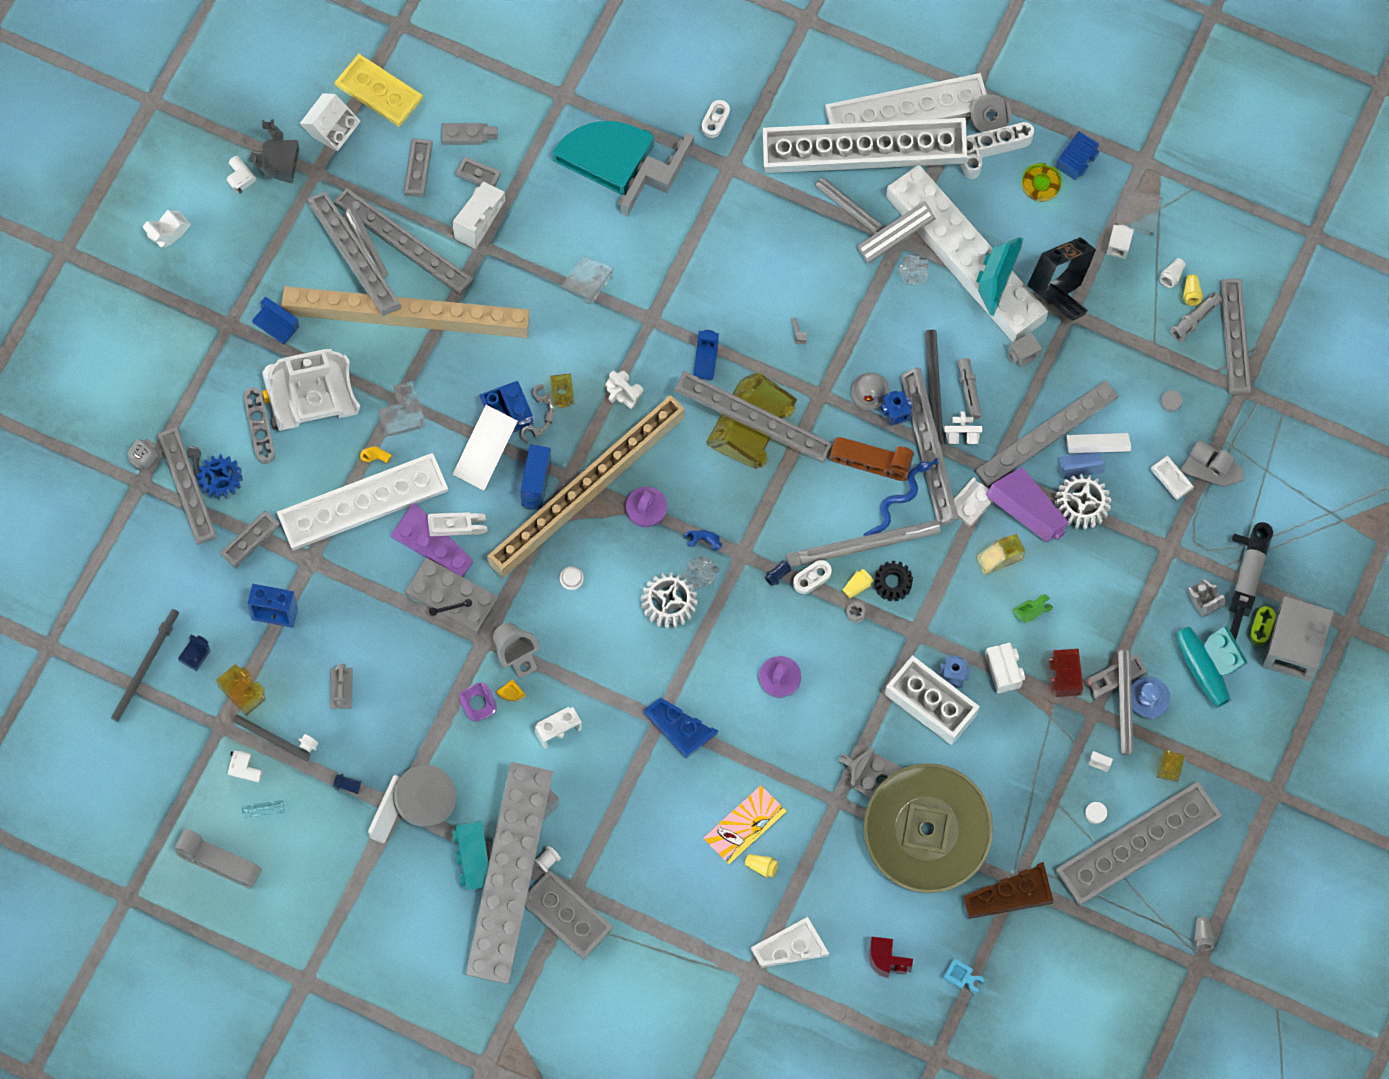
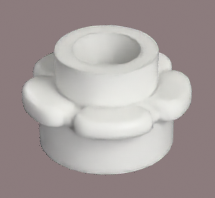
M304 734L302 739H298L301 742L299 746L308 753L312 750H317L316 747L319 743L312 737Z

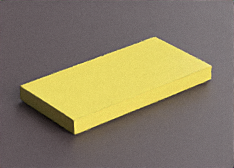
M361 54L354 58L335 81V86L398 127L403 124L423 99L421 93Z

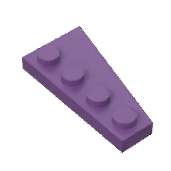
M413 503L391 534V538L421 556L464 577L473 564V560L449 536H430L428 515L416 503Z

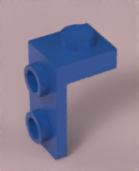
M712 330L698 332L693 375L700 379L713 380L719 333H715Z

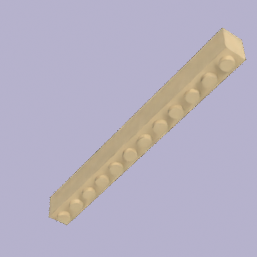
M284 286L281 305L283 309L293 316L528 338L530 311L528 309L396 297L401 304V309L382 316L368 294Z
M671 395L668 396L488 555V564L504 578L685 418V408Z

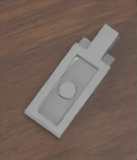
M442 123L443 145H483V143L487 142V139H498V127L488 126V124Z

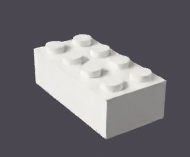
M913 655L886 686L885 695L951 746L978 715L980 708L979 705Z

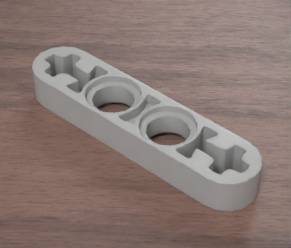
M251 387L244 392V402L255 453L260 463L270 464L275 459V451L263 396L258 388ZM252 394H255L257 406L254 407L250 399ZM255 412L263 414V418L259 421H255L251 417ZM258 431H265L267 436L265 439L259 440L256 438V433ZM266 445L268 457L266 458L262 455V446Z

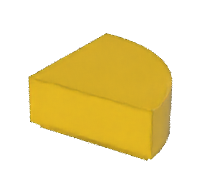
M513 679L496 691V694L506 701H519L526 697V694Z

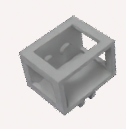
M1284 596L1276 615L1262 667L1311 682L1319 667L1334 611ZM1275 659L1304 667L1306 670L1275 662Z

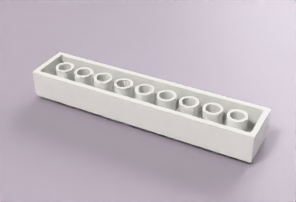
M966 118L763 128L765 173L967 164Z
M917 165L887 187L886 198L902 216L922 202H927L936 220L917 232L918 235L1012 342L1026 336L1046 321L1047 309L1013 271L995 315L991 316L978 292L979 283L976 280L980 270L984 272L986 267L983 265L987 253L991 254L993 248L920 165Z

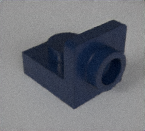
M191 634L189 637L190 642L178 660L197 672L210 653V647L208 645L209 642L199 635L195 637Z

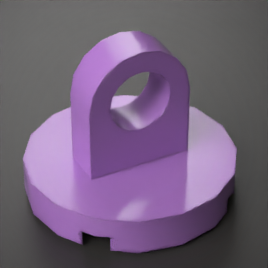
M640 487L628 496L626 513L630 521L635 525L643 528L656 526L665 518L667 501L659 490L652 487Z
M772 657L761 667L759 674L760 684L764 692L770 696L785 698V696L794 694L799 688L801 682L800 668L795 661L788 657Z

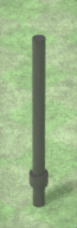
M172 609L166 621L161 623L157 637L111 717L112 720L119 722L166 636H169L172 632V626L179 615L177 610Z

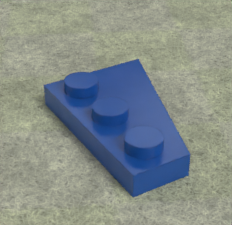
M661 697L644 710V714L685 758H688L718 734V730L713 727H707L701 723V720L683 713L682 709Z

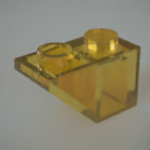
M1016 533L996 541L978 554L977 559L984 574L987 575L1022 561L1025 549Z

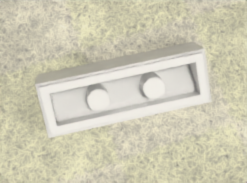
M396 775L393 776L368 830L370 839L380 843H385L399 813L394 802V789L399 779Z

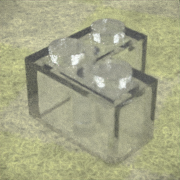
M413 381L393 386L397 405L378 410L385 438L425 427L423 413Z

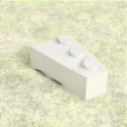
M485 182L480 187H477L473 196L453 220L452 230H454V239L476 249L504 204L505 192Z

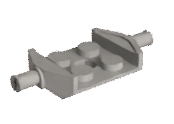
M872 748L857 759H853L844 753L839 758V762L850 766V770H852L851 788L870 798L879 787L876 782L877 778L885 777L887 779L890 775L903 769L899 765L874 753Z

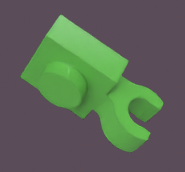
M1043 594L1035 601L1028 600L1013 609L1015 617L1027 623L1041 615L1042 611H1051L1053 606L1049 603L1044 605L1050 598Z

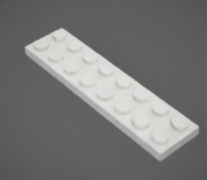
M981 73L825 104V110L829 124L961 118L970 116L973 102L986 95V90Z
M431 453L277 512L290 547L294 551L407 508L413 503L417 504L448 492V487L435 456Z

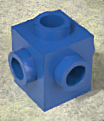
M904 391L887 393L884 396L883 404H881V411L883 416H887L890 426L910 421V409H912L910 398L905 396Z

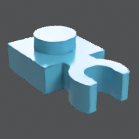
M955 958L943 978L960 989H963L965 985L969 986V990L974 994H978L979 989L974 987L973 983L979 982L984 984L985 981L981 976H972L973 969Z

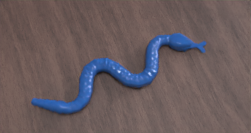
M937 458L933 462H920L910 470L907 477L910 491L905 495H892L883 500L880 506L881 515L884 518L883 523L867 531L863 536L880 533L889 526L891 522L889 506L893 503H906L913 500L918 493L915 475L918 472L930 470L933 464H938Z

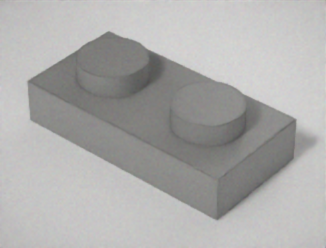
M465 156L456 171V177L478 186L485 182L495 187L501 176V171Z

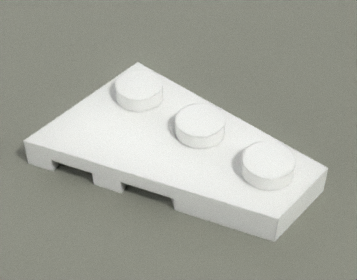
M808 917L751 947V951L761 968L829 956V952Z

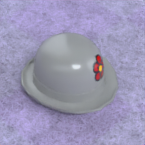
M871 372L857 377L851 389L852 400L856 406L862 410L869 411L879 408L883 404L884 396L889 393V386L884 377Z

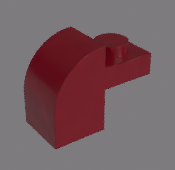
M871 937L869 961L877 974L889 978L890 970H894L896 974L911 972L913 958L892 956L893 939Z

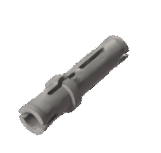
M963 358L957 361L961 374L960 383L964 388L969 417L977 420L983 416L975 386L976 376L972 372L971 360Z

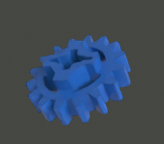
M222 454L219 455V459L211 456L212 461L204 460L205 467L199 466L201 473H197L198 485L202 487L203 494L209 492V498L216 495L217 499L220 500L221 495H224L228 499V493L231 492L235 495L234 488H241L238 482L243 481L241 467H237L238 463L236 460L231 462L230 456L226 459H223ZM229 469L232 470L234 474L233 477L231 476V474H229ZM206 477L211 480L210 485L206 482Z

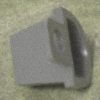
M504 623L500 625L494 632L493 640L498 650V659L502 668L505 669L513 664L519 678L534 672L537 666L532 653L541 649L532 633L521 630L515 624ZM525 661H529V668L524 671L520 670V665Z

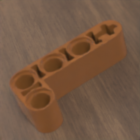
M837 437L834 440L829 459L838 464L894 480L906 481L914 452L902 446L896 447L895 452Z

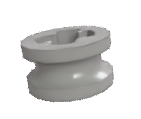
M854 602L847 607V618L851 622L859 623L864 620L866 614L865 607L861 603ZM852 609L861 610L862 612H859L860 616L851 615L850 613H853Z

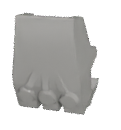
M1206 579L1186 590L1196 610L1202 617H1206L1225 605L1224 595L1220 596L1217 592V586L1210 584Z

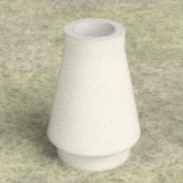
M1177 258L1160 273L1161 284L1167 288L1176 286L1186 267V263L1182 259Z

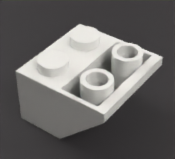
M323 93L300 122V125L313 138L338 151L361 121L336 94Z

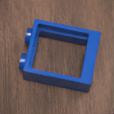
M252 583L248 599L252 620L293 628L298 611L294 591Z

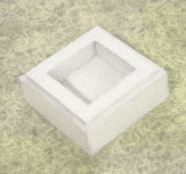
M1093 751L1088 764L1108 772L1113 759Z

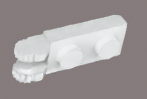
M483 513L428 514L427 517L430 536L481 535L488 532L485 525L471 524L484 522L486 516Z

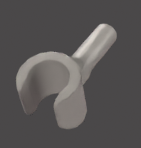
M792 318L795 343L806 344L807 333L800 332L796 318Z

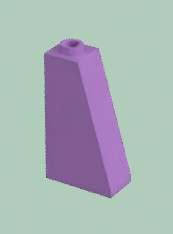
M1023 467L993 483L986 493L989 499L1044 541L1049 542L1054 538L1058 540L1066 533L1064 530L1069 522Z

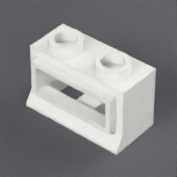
M567 707L538 722L534 732L543 748L546 749L548 748V740L556 736L563 738L565 731L576 727L578 732L581 731L582 722L575 709Z

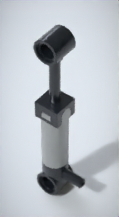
M1265 522L1257 523L1254 526L1250 538L1235 533L1232 537L1233 542L1247 546L1235 592L1229 607V611L1235 613L1230 629L1235 641L1243 615L1249 617L1252 611L1273 536L1272 527ZM1257 533H1263L1266 538L1258 537Z

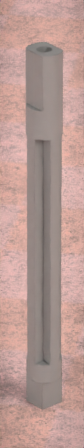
M934 520L786 554V560L790 567L805 565L819 560L831 559L941 534L939 522Z

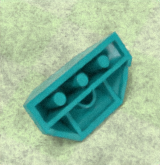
M1018 237L993 247L991 254L987 253L983 263L986 266L984 272L980 270L976 282L979 283L978 292L991 316L995 315L1024 238Z

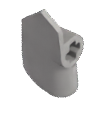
M1202 440L1197 442L1190 457L1180 469L1183 474L1222 487L1244 481L1243 469L1234 463L1235 459L1231 454L1224 450L1217 451Z

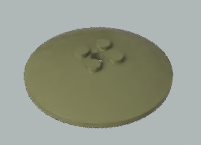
M916 764L905 767L890 775L873 793L864 817L865 843L875 866L890 881L914 892L938 893L963 884L982 866L992 843V814L983 793L963 773L940 764ZM924 823H930L933 826V832L930 835H925L922 832L921 827Z

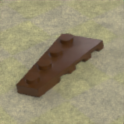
M1044 862L1037 864L1036 867L1030 870H1023L1018 875L1009 879L1008 877L1002 879L995 885H988L965 895L964 903L968 919L1053 904Z

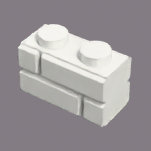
M1011 643L987 648L985 656L996 692L1002 693L1008 690L1019 689L1022 686L1023 680H1025L1023 669L1018 668L1017 661H1019L1017 649H1013Z

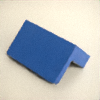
M265 296L260 302L262 309L252 322L277 341L285 344L299 328L298 319Z

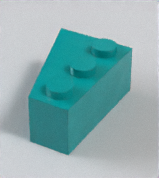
M482 821L457 824L456 830L452 832L454 844L459 843L460 852H456L458 865L462 864L463 873L459 874L461 886H466V891L484 888L489 863Z

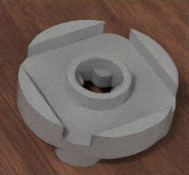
M986 94L973 102L970 113L971 121L980 132L1006 127L1011 120V108L1002 97L995 94ZM990 109L996 112L992 120L986 117V113Z

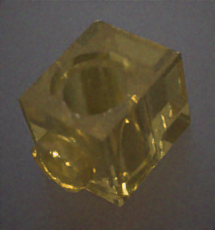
M571 373L550 376L553 406L564 408L574 404ZM564 389L567 393L559 394L558 391Z
M1164 750L1160 758L1156 778L1178 782L1185 755Z

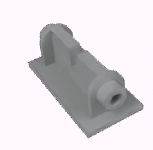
M337 664V668H331L330 709H352L353 668H346L345 664Z

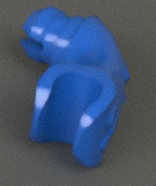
M695 530L688 531L684 535V539L693 538L692 541L687 543L689 547H694L698 540H706L715 551L722 547V543L719 541L720 536L714 532Z

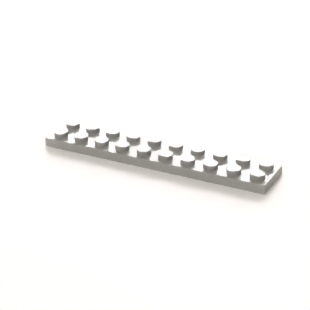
M510 762L465 973L467 976L509 984L553 771Z

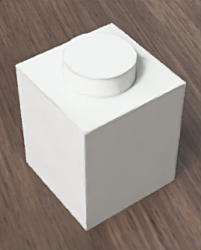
M1114 225L1106 255L1126 259L1134 229H1130L1125 225Z

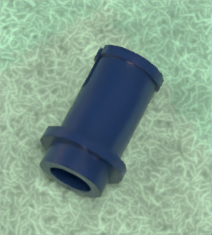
M782 560L772 571L766 572V582L771 586L778 585L779 580L791 571L790 565Z
M337 774L333 787H337V790L343 789L358 794L362 781L345 777L344 774Z

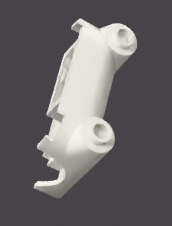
M323 349L277 360L275 364L265 367L262 375L279 431L299 427V424L302 422L335 415L338 418L358 414L360 405L355 399L349 378L350 362L346 355L343 356L338 352L332 351V349Z

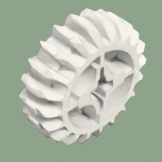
M1082 474L1079 475V479L1073 475L1071 481L1066 479L1063 483L1064 485L1059 486V492L1055 495L1057 499L1055 500V506L1058 507L1057 509L1065 519H1068V526L1075 523L1076 529L1079 525H1082L1085 530L1088 524L1091 528H1094L1095 522L1100 525L1103 521L1102 518H1107V512L1111 509L1109 505L1111 498L1107 497L1110 492L1109 490H1104V483L1098 485V478L1092 481L1091 475H1088L1087 479H1084ZM1083 489L1079 493L1073 492L1072 494H1070L1074 490ZM1089 491L1092 492L1097 498L1092 497ZM1069 505H1070V506H1073V507L1076 509L1077 513L1074 512V511L1069 507ZM1096 510L1094 513L1083 515L1086 511Z
M672 572L669 574V577L662 573L661 579L654 576V583L648 581V588H643L645 595L641 596V601L643 602L641 608L645 610L644 615L646 617L650 616L651 623L657 620L658 627L662 623H665L666 629L669 628V624H673V627L676 628L677 622L684 625L685 619H691L690 613L696 612L694 606L698 603L695 599L697 592L693 591V584L688 585L689 580L687 578L681 581L680 574L673 578ZM670 587L667 591L660 590L662 588ZM677 590L684 594L687 602H683L677 596ZM671 596H672V599H673V600H670V602L667 603V606H666V601H668L669 598H671ZM652 599L657 600V603L661 604V612L655 608ZM672 610H677V611H678V612L673 613V614H668V613H669L670 611H672Z

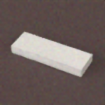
M1128 433L1066 436L1069 453L1131 451Z

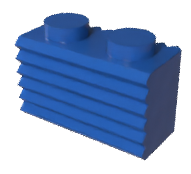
M1078 131L1058 158L1056 169L1073 178V180H1076L1079 175L1083 176L1088 170L1089 166L1087 164L1089 161L1094 162L1100 153L1098 151L1099 143Z

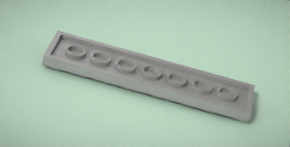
M1197 781L1056 869V872L1078 905L1081 906L1220 820L1222 815Z

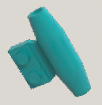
M1191 627L1178 631L1175 635L1183 658L1199 687L1216 708L1227 704L1231 698L1222 675L1232 674L1248 663L1229 628H1221L1208 637L1205 644Z

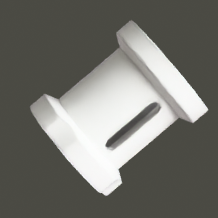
M547 846L545 848L546 851L538 859L535 858L534 865L544 874L548 872V869L556 861L559 862L561 860L559 854L550 846Z

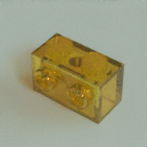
M235 664L216 681L218 687L247 716L265 701V690L260 683H254L250 679L251 675L244 667L240 669Z

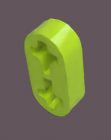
M1267 606L1261 607L1255 616L1249 638L1252 644L1256 646H1263L1269 639L1276 617L1275 611ZM1264 613H1267V614H1268V619H1267L1266 623L1264 624V623H1262L1263 616H1261V615H1264ZM1259 629H1263V637L1259 640L1256 634Z

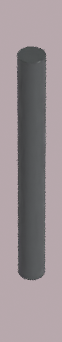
M236 715L233 722L307 762L310 759L311 754L239 715Z

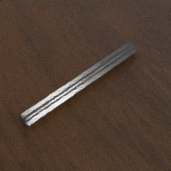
M932 329L926 330L925 333L929 403L941 445L943 444L937 331Z

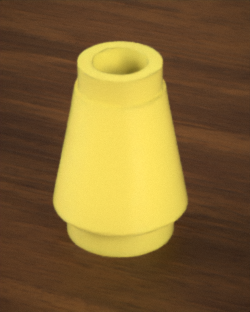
M1191 274L1186 277L1183 300L1189 306H1197L1202 302L1203 293L1198 276Z
M862 569L853 575L842 591L851 599L871 587V583L874 580Z
M748 854L745 861V866L766 878H773L779 864L778 861L774 860V857Z

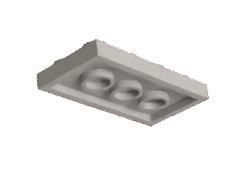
M428 558L424 560L405 590V595L429 608L434 607L438 609L462 603L466 599L472 600L470 607L463 606L439 613L477 634L499 600L497 595Z
M550 870L527 894L525 908L583 960L613 930L611 924Z

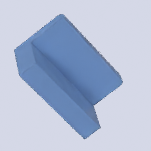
M1100 452L1059 457L1063 479L1071 478L1073 475L1079 477L1081 474L1086 476L1103 473L1106 462L1102 460Z

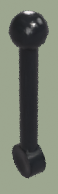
M466 599L462 603L438 609L432 607L429 609V614L436 616L439 612L463 606L470 607L472 600Z

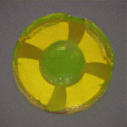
M1047 163L1033 164L1023 174L1021 183L1023 191L1034 201H1050L1061 190V174L1055 167L1046 165Z

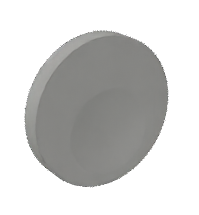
M418 765L407 770L398 779L394 789V802L399 814L410 824L423 828L433 827L445 821L453 812L456 804V789L451 778L440 768L432 765Z

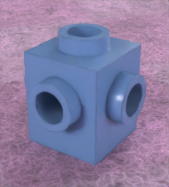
M959 656L946 657L945 664L941 663L939 676H943V679L953 687L962 688L964 680L968 681L970 668H966L968 660H963Z

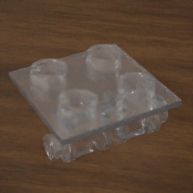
M583 257L560 287L584 297L583 301L586 304L593 303L598 296L597 293L600 294L602 292L601 289H604L605 285L612 279L614 268Z

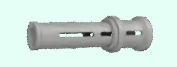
M1213 292L1190 315L1183 316L1182 321L1170 329L1174 339L1184 342L1186 336L1191 331L1194 332L1197 329L1199 322L1222 302L1221 296Z

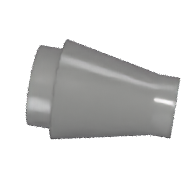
M1199 917L1196 919L1194 944L1200 951L1211 950L1214 948L1216 940L1209 923V918Z

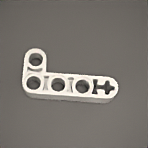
M1022 122L966 136L967 147L971 150L967 151V164H960L964 176L969 179L977 178L980 175L982 158L1029 146L1033 139V126L1030 123ZM1001 138H1007L1009 141H1003ZM985 142H986V143H988V144H990V145H989V146H984L982 143H985ZM968 165H975L976 168H970Z

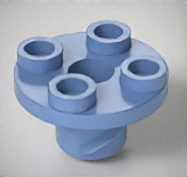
M1144 677L1132 684V711L1136 715L1154 720L1167 711L1171 697L1169 689L1162 681L1152 677Z

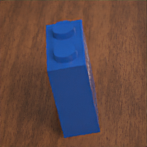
M532 444L529 446L521 485V505L527 509L536 510L543 507L551 467L550 447Z

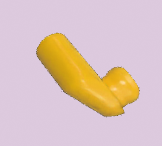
M377 446L364 449L360 453V458L364 462L379 459L388 464L392 455Z

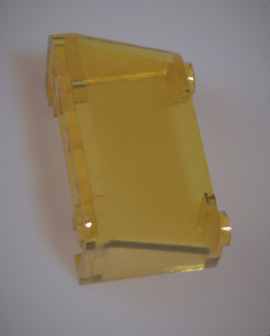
M760 372L744 377L732 394L781 419L791 416L796 408L794 405L797 399ZM721 414L706 444L726 456L754 469L762 468L768 460L765 448L771 438Z

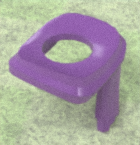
M484 682L477 683L460 693L462 707L472 721L479 722L493 715L497 710V703L493 693ZM477 695L483 696L486 699L485 707L481 710L472 709L470 706L472 697Z

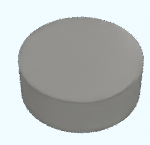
M1170 390L1163 394L1161 406L1164 410L1175 412L1181 407L1182 397L1177 391Z

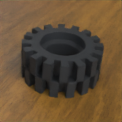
M892 561L891 564L885 562V565H881L875 575L874 587L877 589V594H881L883 599L887 597L890 602L892 599H895V602L899 601V598L903 600L906 594L910 593L912 587L911 570L908 571L907 565L902 566L903 563L900 561L899 564H895L896 561ZM892 574L899 576L902 581L901 585L897 588L889 587L885 581L887 576Z

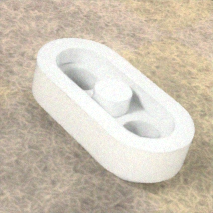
M717 100L711 104L701 127L702 133L706 137L715 138L721 133L730 114V107L727 102ZM717 111H722L723 113H722V114H717L716 112H717ZM713 127L715 130L710 131L708 128Z
M819 560L799 572L794 577V589L800 594H808L828 581L832 572L830 564ZM823 571L825 574L820 576L817 572ZM806 582L808 585L806 587H802L800 583Z

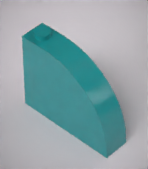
M592 122L576 128L558 143L552 152L553 162L623 195L628 190L631 178H635L637 175L639 163L641 161L644 162L652 150L654 136L648 130H641L623 122Z

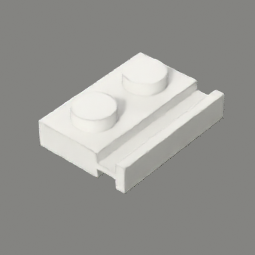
M974 477L954 498L959 520L969 528L993 503L986 496L989 489L982 483L977 482Z

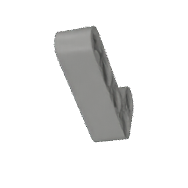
M184 829L175 846V851L180 858L248 889L254 887L262 871V868L258 865L203 841L201 835L190 829Z

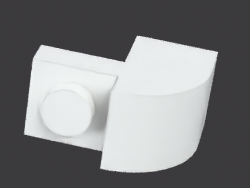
M167 210L158 222L147 221L143 228L152 241H155L161 248H164L178 240L191 224L179 211Z

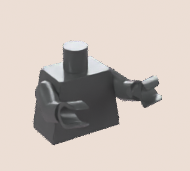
M271 119V122L262 120V128L267 129L271 137L270 140L265 141L263 151H251L250 162H253L255 167L261 169V174L265 178H274L293 184L299 154L298 140H283V132L274 125V119Z

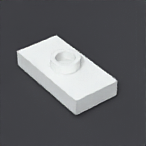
M1168 456L1151 467V471L1176 500L1193 490L1194 486Z

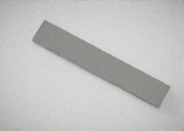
M1221 279L1220 288L1229 395L1250 394L1251 385L1241 279Z
M177 427L158 433L161 447L197 545L217 539Z

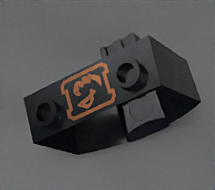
M1079 237L1043 252L1027 286L1042 299L1047 300L1049 305L1053 304L1072 321L1085 316L1088 310L1068 295V293L1081 286L1096 249L1085 239ZM1070 261L1068 268L1050 283L1056 267Z

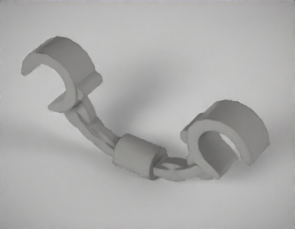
M543 384L534 387L533 398L538 404L541 402L548 404L549 411H547L545 424L542 428L535 429L530 424L522 429L521 439L526 444H528V439L524 436L526 432H532L537 439L553 423L555 413L552 398L549 396V393H546L544 396L536 394L539 390L544 389Z

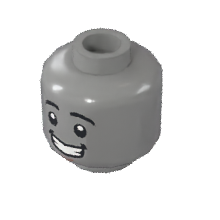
M147 438L145 441L137 439L127 452L128 461L140 470L142 468L148 469L158 457V451L154 449L157 445Z

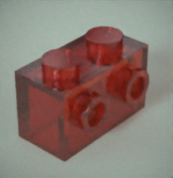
M1079 649L1053 650L1051 658H1048L1049 670H1053L1054 678H1051V689L1055 690L1056 697L1080 696L1084 688Z

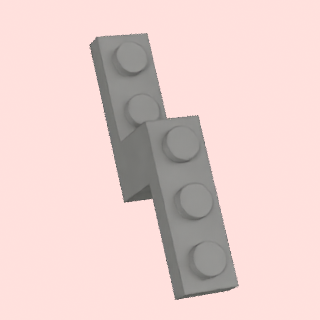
M686 133L684 139L680 138L676 146L677 152L675 155L672 154L667 164L650 156H647L644 162L641 161L637 168L638 174L635 178H631L627 194H623L620 198L621 214L628 217L645 184L668 194L694 145L693 135Z

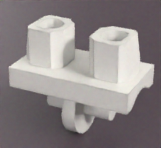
M612 371L605 384L607 391L611 393L608 400L612 403L618 400L621 404L624 403L630 410L633 409L644 391L639 384L631 387L628 384L630 380L629 375L625 371L619 373Z
M960 411V417H952V423H960V426L943 427V433H946L947 444H959V433H966V444H978L980 433L982 432V426H965V423H973V417H965V411Z

